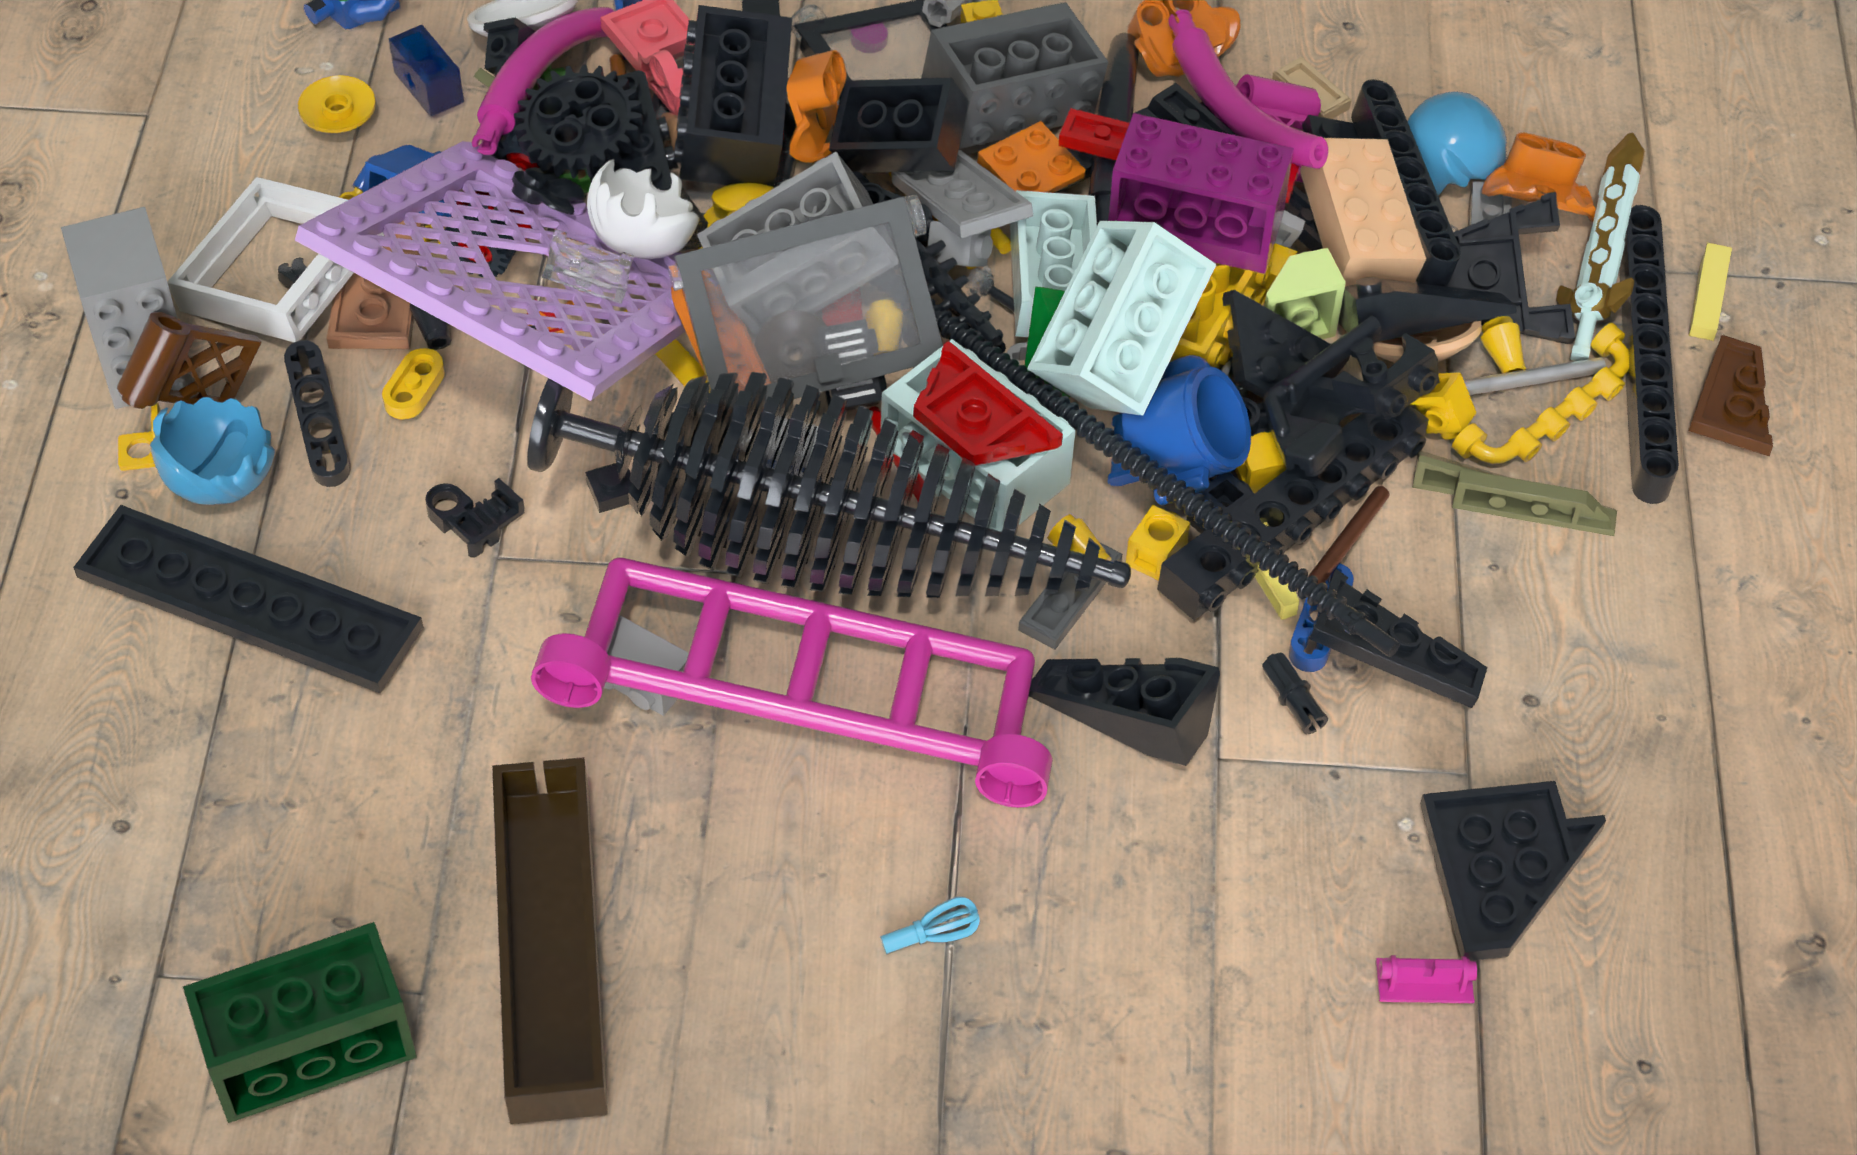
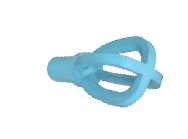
M955 897L932 908L921 920L912 922L910 926L882 935L880 939L886 954L918 942L922 944L927 941L948 942L970 936L977 930L980 922L977 907L970 899ZM957 905L966 906L935 918L942 912ZM964 914H970L969 916L964 917L962 919L936 926L942 922L953 919L955 917ZM970 923V925L965 929H961L951 933L937 934Z

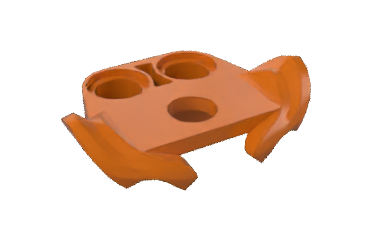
M1144 0L1139 4L1127 32L1136 37L1137 40H1135L1134 44L1153 75L1156 77L1167 75L1180 77L1184 72L1173 51V42L1176 37L1168 24L1171 14L1175 16L1177 23L1180 22L1175 12L1177 11L1176 8L1184 9L1191 13L1196 28L1206 31L1217 57L1221 56L1231 47L1239 35L1241 23L1239 13L1231 7L1221 6L1212 8L1205 0ZM1144 20L1150 22L1152 25L1145 23Z
M837 50L798 59L787 82L788 100L797 125L789 148L790 155L796 160L812 163L832 154L829 151L830 142H825L832 125L834 127L839 106L837 101L846 82L845 64Z
M1523 132L1516 135L1506 162L1487 177L1482 187V194L1485 196L1500 194L1528 202L1539 200L1542 195H1545L1540 192L1546 194L1556 192L1558 209L1586 215L1591 222H1593L1596 207L1587 186H1579L1575 182L1585 160V152L1573 144Z

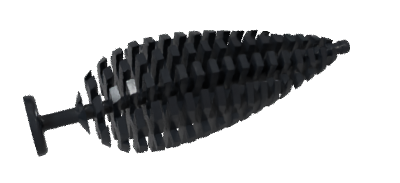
M737 372L720 374L715 388L711 389L710 394V382L705 383L708 375L693 378L684 387L674 412L672 411L677 401L678 387L673 388L674 384L656 393L644 420L645 432L642 433L639 432L640 425L637 426L642 413L641 405L621 427L570 413L573 391L548 378L534 415L527 451V466L530 470L537 472L547 470L554 462L563 438L615 452L620 480L624 478L632 457H634L629 479L632 484L628 491L630 505L638 514L639 512L642 517L650 501L654 503L650 511V526L661 541L668 537L673 523L678 518L674 527L673 542L676 543L675 549L686 557L690 556L697 536L700 537L702 534L698 556L701 557L699 564L712 571L716 567L722 548L726 549L729 540H731L726 551L725 565L728 566L726 574L730 576L742 577L749 555L753 554L755 547H757L758 550L753 564V573H755L753 581L769 584L776 562L781 558L787 532L795 510H797L788 534L785 548L786 557L782 565L781 578H783L781 586L784 588H797L805 564L808 563L823 513L826 516L815 548V561L810 576V583H812L811 591L824 592L826 590L832 571L835 568L851 515H854L853 518L855 520L844 553V565L840 573L838 586L840 587L839 594L853 595L877 522L884 524L875 549L867 596H882L891 574L904 528L912 531L901 567L902 572L898 581L897 597H911L920 573L930 535L940 538L932 563L926 598H940L957 542L966 544L967 549L955 596H969L971 594L983 549L995 552L985 596H999L1010 557L1023 560L1015 596L1029 594L1037 564L1051 567L1044 595L1058 594L1064 571L1079 575L1075 592L1089 589L1091 579L1107 582L1108 585L1124 588L1131 577V567L1128 563L1098 558L1100 546L1090 537L1085 554L1070 550L1076 526L1067 520H1064L1057 546L1043 543L1051 511L1040 503L1030 539L1016 536L1026 495L1014 489L1009 502L1002 532L990 529L995 501L1001 482L990 473H988L974 524L962 521L975 472V463L965 457L961 461L945 516L935 514L940 501L945 480L944 476L950 456V450L940 444L936 446L929 464L917 509L909 507L924 447V436L914 430L910 432L904 447L889 499H883L882 497L892 468L893 453L899 432L897 430L899 422L888 417L884 419L880 433L877 435L861 490L858 492L859 488H857L864 468L868 450L866 446L870 438L873 422L871 420L873 411L863 406L858 407L853 424H850L835 475L831 477L843 438L841 434L846 421L847 410H845L847 400L833 394L826 414L823 413L813 448L817 429L815 424L820 412L821 401L818 399L821 391L816 387L806 385L800 404L795 405L789 419L794 400V393H792L794 382L789 379L779 377L772 397L768 396L766 400L767 386H764L767 379L766 373L751 372L744 391L740 390L739 394V383H735L738 377Z

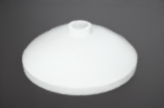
M494 0L470 13L467 21L471 30L488 37V33L483 30L484 23L516 17L537 31L554 19L571 13L578 0Z

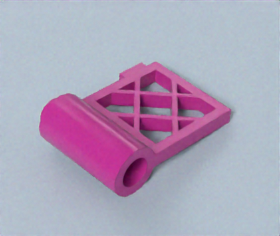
M1249 74L1242 76L1236 85L1259 109L1275 120L1292 128L1302 129L1301 124L1307 116H1318L1321 110L1319 95L1311 87ZM1300 165V167H1299V172H1298V177H1297V180H1296V181L1303 182L1302 176H1301V173H1300V168H1301V165Z

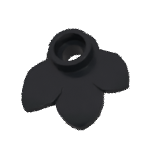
M532 167L525 169V171H516L512 177L514 185L511 190L513 194L530 204L538 205L543 202L554 210L573 215L575 211L570 202L585 200L586 198L584 190L570 179L557 178L555 173L549 170L543 172L541 168Z

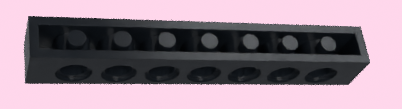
M1408 405L1399 416L1392 417L1389 420L1385 419L1380 413L1378 415L1361 413L1342 427L1345 447L1321 474L1315 477L1307 476L1304 470H1300L1299 465L1291 471L1285 470L1229 512L1232 516V521L1239 520L1242 523V528L1249 527L1251 529V535L1258 534L1260 536V542L1268 541L1270 549L1276 547L1279 550V556L1284 554L1293 544L1305 542L1312 534L1314 528L1323 521H1332L1352 499L1357 501L1362 498L1370 486L1379 478H1388L1405 458L1415 457L1426 444L1424 436L1429 419L1411 405ZM1212 529L1205 530L1162 563L1157 590L1195 621L1206 611L1213 612L1218 609L1226 599V596L1237 587L1239 589L1245 588L1259 571L1257 569L1259 563L1252 564L1250 556L1242 557L1240 550H1233L1231 548V543L1225 544L1222 542V536L1215 537L1212 534Z

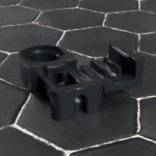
M500 478L494 481L495 491L491 493L492 498L489 500L485 498L483 504L478 501L475 503V507L473 500L453 484L444 483L436 485L426 494L427 515L430 521L444 534L452 530L467 544L468 556L471 558L482 554L485 544L492 547L500 540L499 530L525 513L523 499ZM443 499H450L457 503L454 508L446 511L438 510L434 507L438 501Z

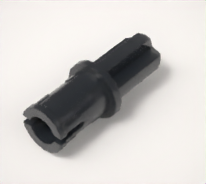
M1280 652L1269 655L1262 664V667L1280 694L1278 697L1280 704L1288 706L1305 734H1312L1317 731L1309 719V715L1313 716L1320 728L1324 727L1328 722V716L1322 711L1310 693V683L1300 678L1285 654Z

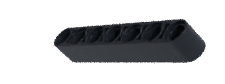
M1376 79L1367 80L1362 84L1351 114V120L1359 139L1388 140L1426 256V261L1416 282L1448 287L1461 256L1460 247L1394 89L1384 81Z

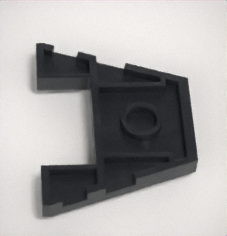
M1556 192L1542 195L1539 200L1527 205L1520 204L1509 209V212L1488 220L1486 218L1453 232L1460 247L1461 256L1448 287L1502 293L1516 305L1517 313L1504 316L1511 317L1513 323L1519 325L1520 334L1571 344L1575 340L1571 304L1540 307L1528 306L1519 239L1520 234L1555 232L1559 230L1560 220ZM1494 318L1481 320V325Z

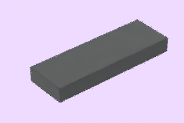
M1100 543L1111 557V561L1118 560L1122 562V553ZM1064 571L1058 594L1044 595L1045 587L1019 621L1018 631L1056 650L1107 582L1091 579L1089 589L1075 592L1079 575Z

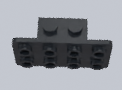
M638 70L619 75V81L627 78L630 89L637 90L638 99L641 101L644 113L642 116L644 128L639 130L640 142H631L633 153L620 152L622 163L617 164L614 162V172L624 168L636 173L645 169H651L653 186L659 190H669L672 186L670 173L679 167L678 163H673V146H665L664 141L671 139L666 117H657L646 74L643 71ZM599 166L593 167V175L592 177H589L590 182H592L594 176L600 169Z

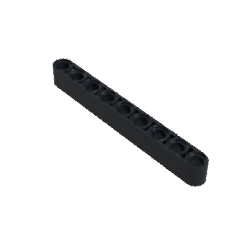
M1636 205L1631 208L1624 239L1625 246L1619 268L1620 282L1628 278H1633L1634 280L1632 294L1621 306L1622 326L1625 333L1623 343L1629 350V370L1625 374L1631 482L1633 493L1639 500L1649 504H1659L1668 498L1679 466L1662 219L1660 214L1652 207Z

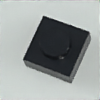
M616 463L585 472L586 483L599 513L630 504L628 491L632 482L629 480L631 474L629 468L622 480L619 478Z

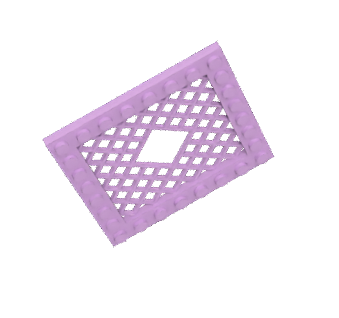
M462 141L299 225L295 241L590 401L685 332L671 295L672 282L680 275L675 255L683 253L676 252L663 258L641 259L616 252L608 247L595 233L589 219L586 203L583 200L570 202L575 211L573 215L554 210L543 202L535 205L519 199L511 190L514 185L512 177L516 171H519L518 167L512 162L498 160L491 155L479 153L477 149L480 145L474 148L472 142ZM475 191L488 192L490 196L476 194ZM455 201L470 203L472 207L457 205ZM482 205L494 206L498 210L484 209ZM509 209L521 210L524 214L511 213ZM436 212L449 213L452 217L438 216ZM463 216L477 217L479 221L466 220ZM490 219L504 221L506 225L491 223ZM416 223L430 224L433 229L417 227ZM516 223L531 225L533 229L518 227ZM443 226L458 228L460 232L446 231ZM543 227L557 229L559 233L545 231ZM470 230L485 232L487 236L474 235ZM395 234L408 235L413 240L396 238ZM498 234L512 236L514 240L499 238ZM423 238L437 239L440 244L425 242ZM525 238L539 240L541 244L526 242ZM451 242L466 243L468 248L453 246ZM551 242L564 243L567 247L553 246ZM478 245L547 255L566 290L496 280ZM578 246L591 247L593 251L581 250ZM383 247H390L392 252ZM402 249L418 251L420 255L405 254ZM431 253L447 255L448 259L432 257ZM459 257L472 258L476 263L460 261ZM560 257L573 258L575 262L561 261ZM586 260L600 262L602 266L590 265ZM612 264L624 265L628 270L614 268ZM418 266H424V267L427 268L428 271H426V270H424V269H422V268H420V267H418ZM439 269L454 270L456 275L440 273ZM704 270L712 276L708 280L712 282L714 286H717L719 283L715 277L713 270ZM466 272L482 274L484 279L468 277ZM568 272L582 273L584 278L570 276ZM594 275L608 277L610 281L597 280ZM621 279L634 280L637 285L623 283ZM647 282L660 284L662 288L649 287ZM456 286H462L464 291L457 288ZM576 287L589 288L593 293L578 291ZM475 288L490 290L492 294L477 293ZM603 290L617 292L619 297L605 295ZM503 292L517 293L520 298L504 296ZM630 294L644 296L645 300L633 299ZM530 295L545 297L548 302L532 300ZM558 299L571 300L574 305L561 304ZM585 302L599 304L602 309L587 307ZM491 305L499 306L500 310L494 308ZM612 306L625 307L628 312L615 311ZM511 308L526 309L528 314L515 313ZM539 311L554 313L556 318L541 316ZM567 315L581 316L583 321L568 319ZM594 318L608 320L610 324L596 323ZM528 325H535L537 330L531 328ZM547 327L563 329L565 334L549 332ZM575 331L590 332L592 337L578 336ZM564 344L571 345L573 350L568 348Z

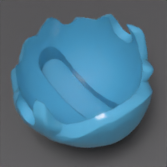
M1455 91L1434 95L1423 101L1413 111L1407 121L1438 195L1442 193L1448 184H1455L1465 188L1470 179L1486 180L1493 171L1504 165L1506 161L1507 138L1501 122L1487 104L1470 93Z
M203 397L194 405L178 401L167 415L168 408H164L153 420L155 437L150 443V449L157 471L164 484L173 493L192 503L216 505L239 501L262 483L272 466L275 449L271 446V431L263 429L261 415L257 407H244L238 400L231 398L222 403L214 401L210 397Z

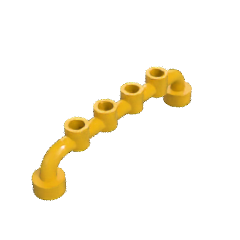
M1609 323L1601 329L1592 340L1591 348L1602 358L1612 354L1615 363L1609 368L1606 366L1599 370L1592 380L1582 388L1576 387L1564 401L1555 408H1547L1526 429L1522 427L1517 430L1503 446L1494 448L1486 445L1484 442L1487 439V434L1475 423H1472L1458 434L1451 447L1464 459L1473 455L1483 462L1500 464L1519 456L1524 462H1528L1541 449L1542 443L1538 441L1540 438L1546 435L1553 442L1558 440L1570 426V423L1566 420L1567 418L1574 415L1580 421H1583L1592 414L1598 405L1594 398L1601 394L1607 401H1610L1620 393L1625 385V382L1621 379L1629 370V350L1622 342L1625 338V333L1614 323Z

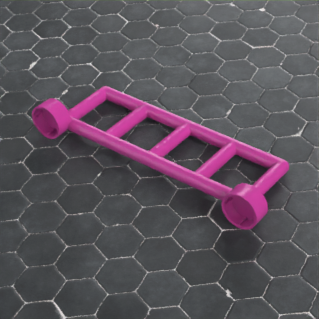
M622 557L614 558L607 566L585 636L563 633L546 638L540 647L531 674L532 684L538 693L549 701L565 707L583 708L595 704L601 698L605 683L607 682L978 766L975 784L979 792L992 802L1007 807H1029L1041 802L1047 794L1053 763L1051 753L1043 744L1021 735L1035 666V657L1028 649ZM629 586L703 603L683 672L607 654ZM729 609L804 625L786 695L710 678ZM830 632L905 648L889 718L812 701ZM931 654L1006 671L992 738L986 741L915 725Z

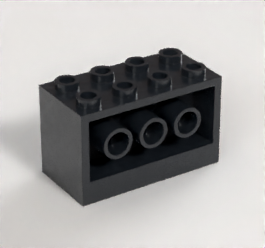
M703 5L698 6L696 21H688L683 57L684 68L679 97L680 107L676 127L677 139L675 141L673 163L681 164L679 175L681 180L727 186L737 183H756L774 187L783 144L792 17Z

